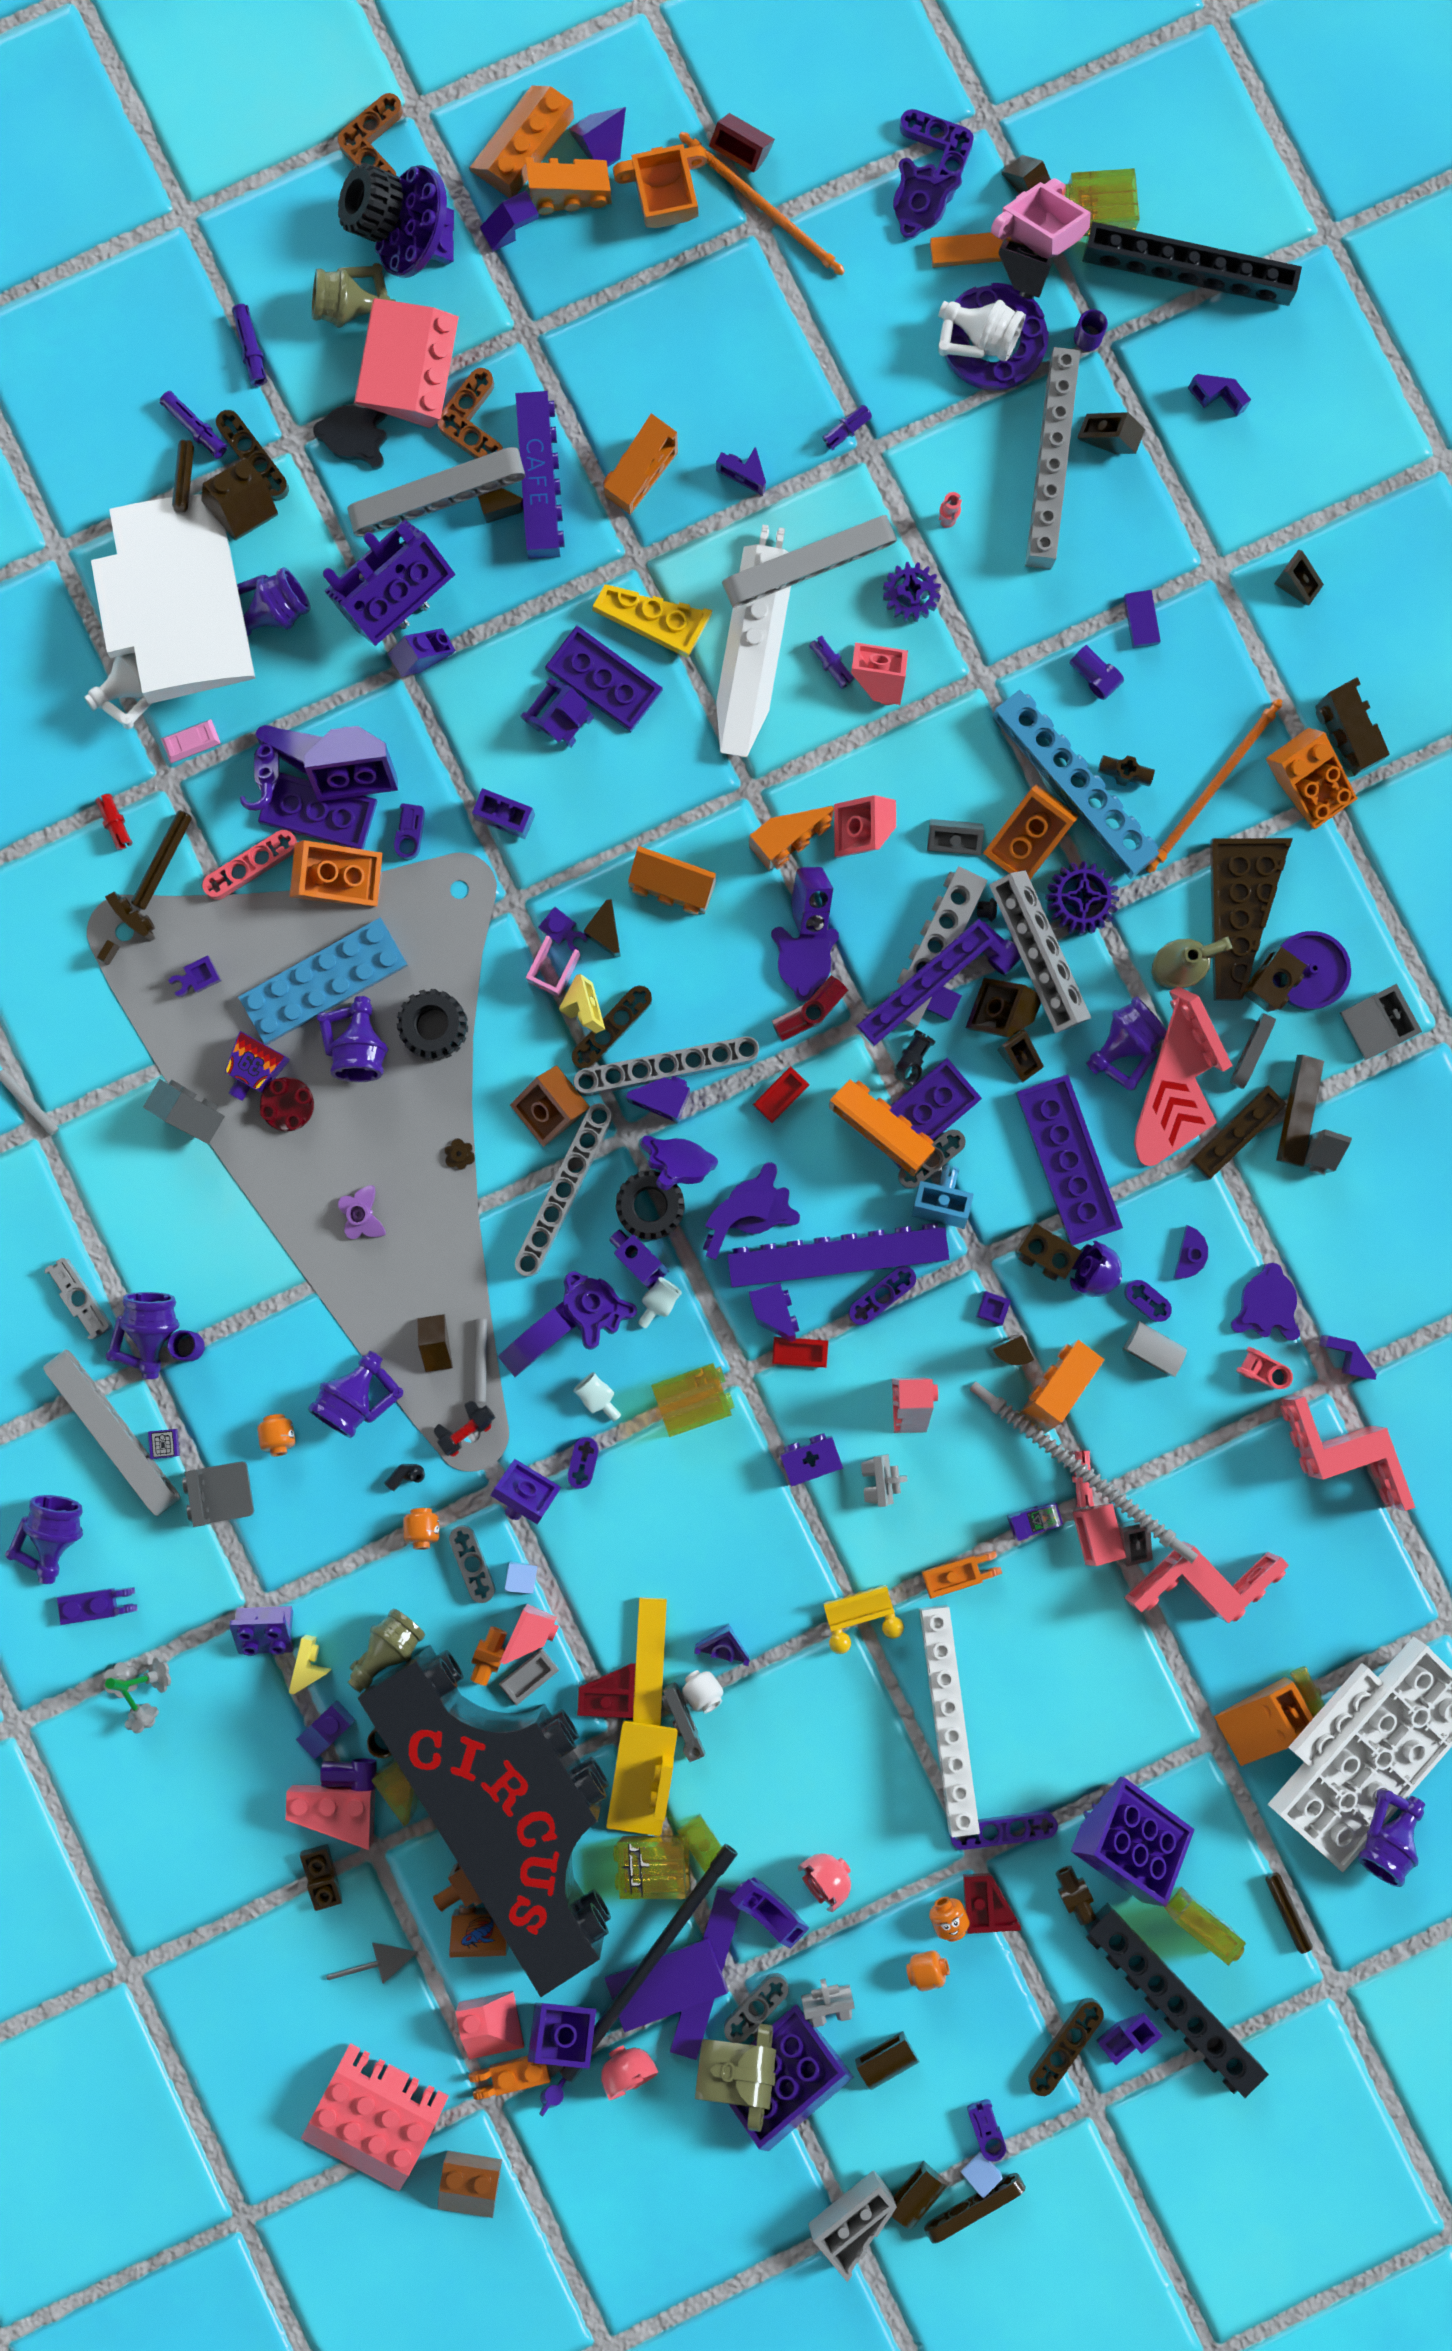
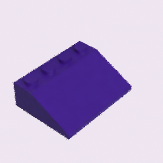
M1120 1776L1081 1824L1070 1852L1142 1903L1167 1907L1195 1829L1128 1779Z
M797 2004L772 2024L773 2037L771 2048L776 2049L774 2073L776 2075L775 2084L772 2086L770 2109H764L761 2131L748 2130V2106L729 2104L759 2150L770 2151L854 2078L842 2059L818 2029L811 2025L809 2019H805L804 2012ZM756 2038L753 2042H751L749 2045H754V2046H756V2045H757V2038Z

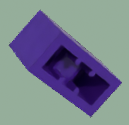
M484 788L481 789L472 811L476 821L522 839H526L535 817L532 807Z
M825 1433L809 1438V1444L800 1446L799 1442L783 1447L785 1452L781 1453L780 1457L791 1487L843 1469L832 1436L826 1437ZM808 1451L813 1455H818V1458L814 1459L815 1464L812 1466L808 1462L803 1463L802 1460L806 1458V1452Z

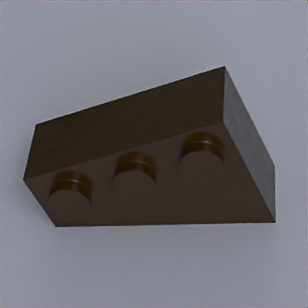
M1358 677L1330 691L1315 706L1318 720L1321 724L1326 725L1330 732L1329 738L1334 747L1339 748L1343 755L1344 766L1347 770L1352 771L1354 776L1380 763L1390 755L1378 724L1372 725L1366 710L1371 708L1368 700L1362 702L1356 687L1361 685Z

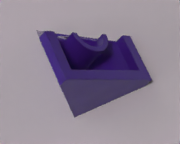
M626 107L590 114L569 128V132L588 159L606 160L607 168L621 159Z
M729 1624L703 1639L695 1646L694 1654L700 1655V1652L711 1654V1658H720L729 1662L737 1660L743 1662V1665L749 1666V1656Z

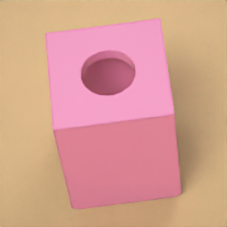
M546 936L526 979L529 984L560 998L579 961L580 953L578 950H574L555 988L536 978L553 943L551 937Z

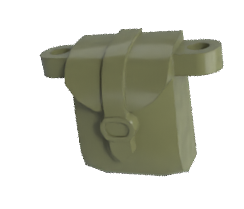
M760 2024L756 2046L702 2039L695 2099L748 2106V2130L761 2131L764 2109H770L772 2086L775 2084L776 2075L774 2073L776 2049L771 2048L773 2026Z

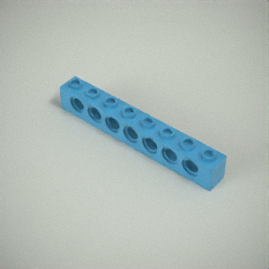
M1018 690L995 709L993 714L994 720L1067 806L1079 816V820L1131 880L1159 855L1156 842L1151 837H1146L1140 830L1139 822L1133 816L1129 817L1123 811L1121 801L1106 791L1104 781L1098 775L1094 776L1089 771L1086 760L1071 750L1069 740L1063 734L1059 735L1054 730L1052 720L1046 714L1042 715L1037 710L1034 699L1029 694H1024L1021 690ZM1022 717L1029 718L1032 721V725L1023 726L1020 724L1019 719ZM1040 737L1046 738L1050 745L1046 747L1039 746L1036 739ZM1062 758L1066 761L1067 766L1058 767L1054 764L1053 759ZM1071 779H1081L1084 786L1081 788L1074 787ZM1091 798L1098 799L1101 807H1091L1088 800ZM1106 820H1116L1119 827L1116 829L1109 828L1106 825ZM1123 840H1133L1136 848L1127 849L1123 844Z

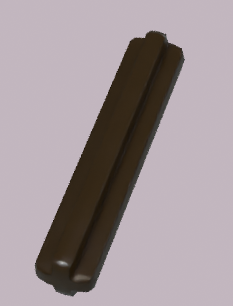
M180 440L178 443L172 506L176 512H186L188 510L194 446L190 440Z
M1277 1872L1268 1875L1265 1880L1297 1950L1301 1954L1311 1951L1313 1945L1281 1875Z

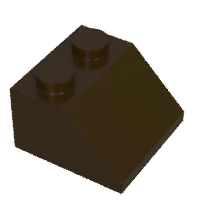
M244 458L202 484L201 501L235 541L278 516V511L263 477L247 458Z

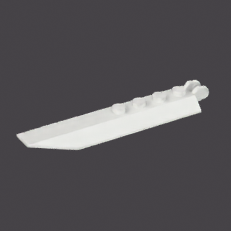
M762 525L759 545L745 546L743 548L739 572L789 553L782 549L785 528L779 527L775 548L766 546L769 526ZM791 586L732 610L716 700L720 753L747 758L767 717Z

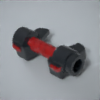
M474 1401L465 1403L464 1406L470 1421L455 1433H452L441 1424L434 1428V1434L439 1439L437 1443L447 1456H456L459 1453L458 1450L462 1448L461 1441L475 1430L487 1432L491 1429V1423L496 1417L487 1405L481 1408Z

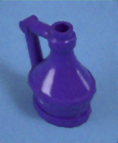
M285 567L278 569L276 575L270 577L260 575L237 584L239 596L255 590L252 603L248 611L243 615L247 637L252 633V630L264 626L285 628L286 630L291 629L294 626V622L301 615L307 614L311 610L308 597L300 583Z
M357 996L354 998L351 1007H344L327 1013L320 1012L317 1015L325 1053L327 1056H332L333 1064L330 1072L336 1079L347 1082H370L381 1078L383 1075L382 1063L388 1052V1047L381 1041L371 1026L369 1017L372 1015L373 1008L368 997ZM352 1016L351 1023L346 1031L334 1041L330 1023Z
M1138 996L1131 1000V1004L1112 1012L1113 1019L1106 1043L1100 1051L1097 1050L1092 1053L1086 1062L1094 1074L1097 1075L1100 1071L1104 1072L1108 1077L1130 1091L1136 1089L1137 1084L1156 1059L1157 1052L1155 1049L1165 1039L1167 1032L1165 1026ZM1144 1056L1130 1077L1110 1065L1111 1062L1120 1058Z
M159 1292L126 1294L122 1299L125 1307L123 1316H119L116 1320L106 1359L111 1362L116 1361L133 1368H139L143 1379H156L159 1377V1371L161 1370L160 1350L164 1342L180 1326L174 1311L176 1305L175 1297ZM125 1332L136 1344L141 1359L120 1351Z
M369 1351L367 1355L361 1357L358 1363L359 1366L353 1372L342 1378L321 1383L316 1401L309 1405L308 1411L335 1431L348 1438H352L356 1433L355 1429L364 1420L367 1423H372L401 1398L404 1392L387 1372L381 1368L383 1359L376 1353ZM375 1375L390 1393L369 1410V1384L372 1376Z
M39 1495L31 1498L29 1502L30 1513L28 1517L26 1516L21 1519L5 1556L8 1560L14 1559L36 1571L40 1583L52 1584L59 1575L60 1567L58 1561L60 1556L68 1547L83 1536V1529L80 1526L79 1518L83 1513V1509L79 1502L70 1498L56 1495ZM27 1535L36 1546L40 1561L21 1551Z
M1379 1789L1376 1794L1378 1798L1370 1828L1367 1831L1366 1845L1364 1850L1359 1853L1358 1859L1370 1873L1380 1880L1395 1887H1402L1405 1883V1876L1412 1868L1418 1866V1857L1414 1843V1829L1417 1821H1420L1424 1815L1425 1803L1414 1796H1410L1406 1800L1392 1791ZM1391 1804L1400 1808L1401 1813L1390 1823L1383 1825L1388 1805Z

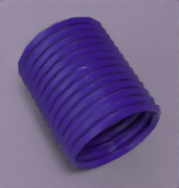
M1090 309L1085 311L1079 318L1074 332V342L1079 349L1092 351L1100 346L1108 326L1107 318L1101 311ZM1092 326L1099 334L1090 335L1082 327Z
M179 1330L169 1337L167 1349L169 1354L175 1359L195 1361L202 1356L205 1350V1343L199 1334L192 1331ZM190 1335L194 1340V1349L190 1355L183 1357L178 1351V1343L183 1336Z

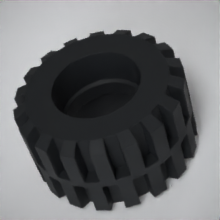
M367 163L356 165L354 170L352 169L345 179L338 201V217L343 229L373 242H381L383 239H386L395 228L402 209L403 193L402 184L399 183L400 179L392 173Z
M424 989L420 990V994L416 996L414 994L410 995V1000L407 1003L403 1002L401 1005L403 1009L401 1012H398L397 1018L399 1023H396L397 1030L400 1033L399 1037L412 1053L426 1060H441L442 1057L448 1058L452 1056L451 1053L454 1051L458 1052L459 1046L462 1042H465V1034L468 1032V1019L458 1001L447 992H439L437 989H430V991H425ZM431 1010L442 1011L448 1018L446 1032L435 1040L422 1038L417 1029L421 1016Z
M655 1170L640 1171L634 1176L631 1175L621 1185L620 1191L616 1196V1212L621 1224L629 1233L641 1239L657 1240L658 1238L666 1237L677 1228L683 1218L685 1205L680 1187L675 1184L668 1190L660 1189L656 1181L661 1173ZM644 1190H657L666 1199V1211L656 1221L642 1220L635 1212L634 1201L637 1195Z

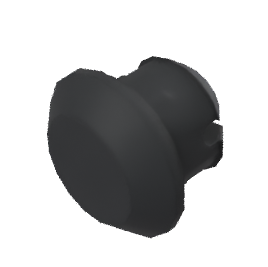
M991 898L990 902H978L977 909L980 910H977V916L979 918H989L990 922H992L997 915L996 900Z

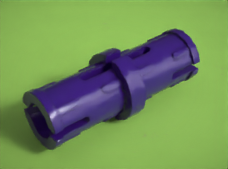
M823 636L818 637L817 643L814 640L809 645L810 649L814 651L823 663L822 668L830 672L839 684V687L841 689L845 688L847 682L848 684L853 682L854 676L851 675L841 662L842 657L839 653H834Z

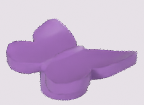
M373 1185L358 1190L354 1198L343 1196L338 1201L340 1211L346 1215L348 1220L344 1230L346 1236L350 1239H357L362 1233L368 1237H382L386 1235L385 1228L381 1222L372 1215L373 1210L371 1208L376 1192Z

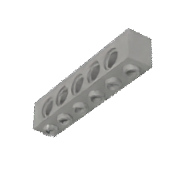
M959 866L955 873L949 872L943 884L947 891L944 897L938 895L931 909L936 912L933 920H926L920 932L924 938L920 945H914L908 957L913 961L909 969L903 968L897 983L902 986L916 974V967L918 965H926L939 954L933 953L928 949V942H939L942 951L963 933L988 881L987 879ZM951 894H962L965 902L961 905L953 903ZM941 917H949L953 922V927L950 929L943 928L939 923V919ZM931 998L902 1023L916 1029Z
M1026 870L1010 873L989 884L1054 1032L1058 1033L1091 1019V1015Z

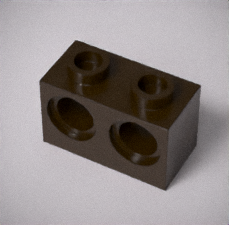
M1036 1223L1030 1225L1015 1250L1020 1255L1018 1259L1030 1267H1033L1034 1264L1044 1269L1042 1274L1055 1282L1058 1278L1060 1280L1066 1279L1082 1252ZM1032 1239L1038 1240L1042 1246L1040 1253L1037 1255L1031 1253L1028 1248L1029 1242ZM1056 1253L1061 1254L1065 1259V1264L1061 1269L1054 1267L1052 1264V1257Z

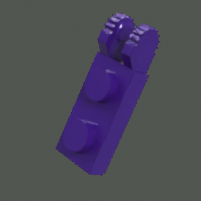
M135 1587L116 1590L115 1588L57 1597L60 1625L115 1617L118 1614L138 1611L137 1604H126L117 1607L116 1597H127L135 1594Z

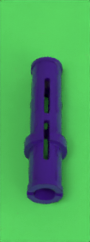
M237 304L232 307V313L242 346V360L248 369L251 385L262 386L268 380L262 362L264 359L263 353L259 350L249 307L248 305L245 306V304Z
M167 391L161 396L159 403L193 435V439L198 444L205 446L216 459L226 453L228 446L212 432V427L207 423L204 424L172 391Z

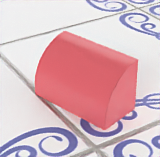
M1113 1504L1092 1506L1072 1511L1085 1565L1099 1566L1126 1558Z

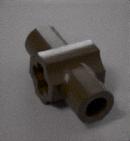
M1103 755L1099 763L1098 772L1113 776L1116 784L1126 786L1129 782L1150 786L1155 769L1139 765L1136 758L1127 755L1124 759L1119 760ZM1124 766L1129 768V775L1123 774L1124 770L1122 769Z
M1065 1866L1059 1869L1055 1875L1061 1888L1057 1890L1069 1914L1074 1912L1080 1925H1087L1096 1919V1915L1090 1903L1094 1902L1084 1879L1077 1878L1072 1866Z

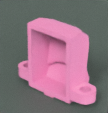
M1054 178L1046 184L1040 182L1027 192H1022L1015 200L1003 207V213L997 216L992 224L991 233L1001 240L1010 237L1012 241L1025 244L1039 256L1049 259L1059 255L1081 240L1090 228L1091 212L1064 196L1066 185Z

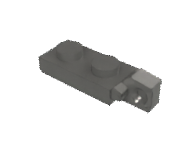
M673 1682L666 1685L662 1701L666 1710H671L675 1718L673 1726L678 1730V1737L683 1736L685 1741L683 1752L689 1762L700 1759L706 1753L678 1684Z

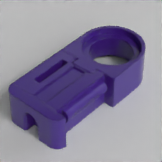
M403 803L400 805L401 815L398 828L400 831H396L394 849L400 858L412 860L420 852L425 810L419 805ZM404 840L414 842V850L409 854H404L400 851V844Z
M985 2099L969 2105L967 2110L982 2155L988 2161L996 2162L1005 2156L1006 2144L1000 2127L997 2125L992 2110V2103L989 2099ZM991 2139L998 2140L1001 2143V2147L996 2153H989L985 2150L986 2143Z

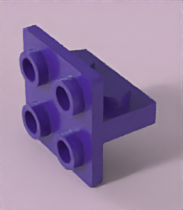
M292 1606L236 1608L235 1620L230 1621L229 1627L239 1654L247 1656L262 1653L281 1655L293 1652L294 1645L291 1638Z

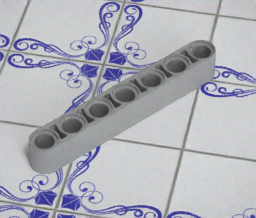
M510 447L354 502L347 507L354 535L364 536L367 532L373 534L396 526L403 520L410 521L523 480L526 475L518 448Z
M882 515L736 573L723 580L722 585L732 607L736 608L894 544L897 538L887 515Z
M740 1037L580 1070L575 1075L574 1085L580 1094L591 1096L646 1085L664 1077L671 1079L672 1076L680 1078L745 1065L757 1059L759 1045L754 1038ZM743 1044L752 1045L754 1054L749 1057L742 1056L739 1052L740 1046ZM715 1050H725L728 1054L727 1059L724 1062L715 1061L712 1057ZM691 1054H696L701 1058V1063L698 1067L691 1068L686 1064V1058ZM663 1060H671L674 1063L675 1067L670 1073H664L659 1069V1065ZM643 1065L648 1069V1073L644 1078L633 1076L632 1071L636 1066ZM612 1070L618 1071L621 1074L620 1081L615 1084L608 1083L606 1081L607 1073ZM582 1077H593L594 1085L590 1089L581 1088L579 1082Z
M594 1104L587 1111L515 1260V1268L521 1275L528 1277L536 1275L540 1271L612 1123V1113L604 1104ZM597 1110H604L607 1113V1119L602 1124H597L592 1120V1116ZM586 1134H590L595 1137V1144L591 1148H583L580 1143L581 1138ZM573 1159L583 1161V1169L578 1173H572L569 1170V1163ZM562 1183H568L571 1186V1194L565 1198L557 1195V1187ZM549 1208H557L560 1214L558 1220L548 1222L545 1219V1212ZM538 1232H544L547 1235L548 1240L543 1247H536L533 1243V1237ZM530 1256L535 1260V1268L530 1272H525L521 1267V1262L525 1257Z
M65 1349L43 1366L47 1376L154 1515L159 1516L180 1500V1495L156 1462L150 1459L149 1453L69 1350Z

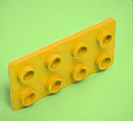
M623 1721L607 1819L608 1829L655 1836L661 1835L673 1772L674 1752L678 1733L676 1728Z

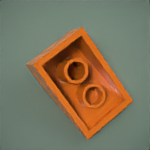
M1035 784L983 854L1009 874L1026 870L1029 879H1031L1079 816L1038 784Z
M306 840L297 842L294 845L289 897L377 907L383 853Z

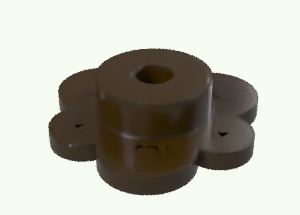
M454 1139L451 1146L445 1148V1154L448 1155L445 1159L446 1164L449 1167L457 1166L460 1170L465 1169L466 1164H472L475 1161V1154L471 1152L473 1146L470 1143H464L462 1139ZM458 1152H461L460 1157L457 1156Z

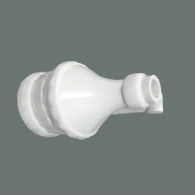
M1002 300L974 309L962 308L959 303L953 301L949 303L944 301L938 315L944 321L939 343V354L941 356L950 354L973 358H982L984 355L997 356L1001 361H1007L1020 336L1026 314L1022 311H1013ZM953 324L958 325L965 331L973 346L950 343Z
M135 652L115 657L107 680L100 687L96 686L90 689L88 695L84 696L87 704L93 711L97 708L103 709L121 723L125 729H131L134 726V722L151 705L148 704L142 694ZM117 698H141L127 714L109 702Z

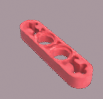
M277 831L207 875L202 883L204 892L214 900L225 898L293 855L297 839L290 831ZM282 838L290 840L288 842L290 847H288L287 849H285L283 846L279 847L281 845L280 840ZM272 844L278 855L274 856V853L268 846ZM260 851H266L269 854V859L265 864H257L255 862V855ZM238 865L244 866L246 868L245 876L240 879L233 878V868ZM226 873L227 878L232 882L231 885L225 881L226 879L222 876ZM213 881H216L218 884L222 883L219 885L221 889L219 892L210 891L213 888L211 884Z

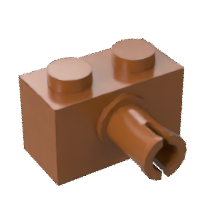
M459 1863L453 1866L448 1877L452 1885L433 1896V1900L441 1912L460 1899L466 1907L472 1903L475 1906L482 1903Z

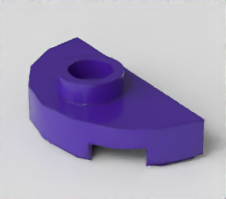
M1189 1225L1185 1226L1174 1278L1185 1279L1196 1275L1204 1268L1208 1259V1245L1205 1237L1197 1229Z

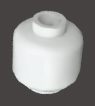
M696 1670L685 1678L687 1683L683 1687L682 1692L694 1711H703L706 1714L722 1703L723 1688L711 1672L705 1671L700 1673L699 1670Z

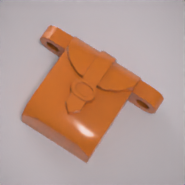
M684 144L666 148H652V151L631 155L632 160L619 162L613 167V174L617 183L636 182L646 227L660 228L688 222L698 217V204L690 170L700 168L706 164L707 157L703 147L684 148Z

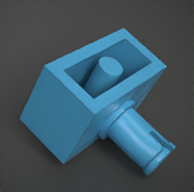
M943 1165L939 1185L920 1181L911 1216L965 1229L974 1194L955 1189L960 1170L953 1166L951 1175L948 1176L950 1165Z

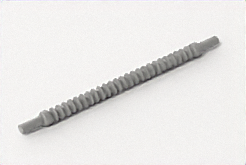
M978 1382L971 1386L970 1391L991 1406L990 1410L996 1415L1000 1413L1001 1419L1007 1418V1423H1013L1014 1429L1019 1428L1020 1434L1026 1433L1027 1439L1031 1437L1033 1444L1037 1442L1040 1449L1043 1447L1045 1448V1453L1050 1452L1052 1454L1051 1458L1056 1457L1058 1463L1063 1462V1467H1069L1070 1473H1077L1076 1477H1082L1083 1483L1088 1482L1089 1488L1095 1487L1096 1493L1101 1492L1102 1498L1107 1497L1109 1499L1108 1503L1114 1502L1115 1508L1120 1507L1122 1509L1121 1513L1127 1512L1128 1518L1133 1517L1134 1523L1139 1522L1141 1524L1140 1528L1146 1527L1147 1533L1152 1532L1154 1534L1153 1538L1158 1537L1160 1539L1159 1542L1163 1546H1170L1191 1564L1196 1559L1198 1554L1177 1539L1175 1532L1171 1529L1166 1530L1164 1524L1159 1525L1158 1519L1152 1520V1514L1146 1515V1510H1140L1139 1504L1133 1505L1132 1499L1127 1500L1126 1494L1121 1495L1119 1493L1120 1489L1114 1490V1485H1108L1107 1479L1101 1480V1475H1095L1094 1469L1088 1470V1464L1082 1465V1460H1076L1075 1454L1069 1455V1450H1063L1062 1444L1058 1446L1056 1439L1050 1440V1435L1047 1434L1045 1436L1043 1429L1037 1430L1038 1426H1032L1031 1420L1026 1421L1024 1419L1025 1415L1019 1416V1411H1013L1012 1405L1007 1406L1006 1400L1002 1397L997 1398Z

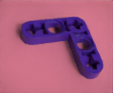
M916 109L906 110L901 116L899 127L902 135L944 151L937 169L936 178L940 179L951 172H957L962 176L972 150L973 133L966 127ZM911 120L916 121V124L913 125V128L908 127V123H910ZM925 123L927 124L925 128V133H922L921 130L923 129V125ZM938 127L942 129L944 135L941 138H934L929 133L930 129ZM960 138H964L965 143L962 144L959 153L956 151L957 143ZM949 160H955L959 164V169L949 171L945 167V163ZM956 190L949 196L947 203L953 199Z

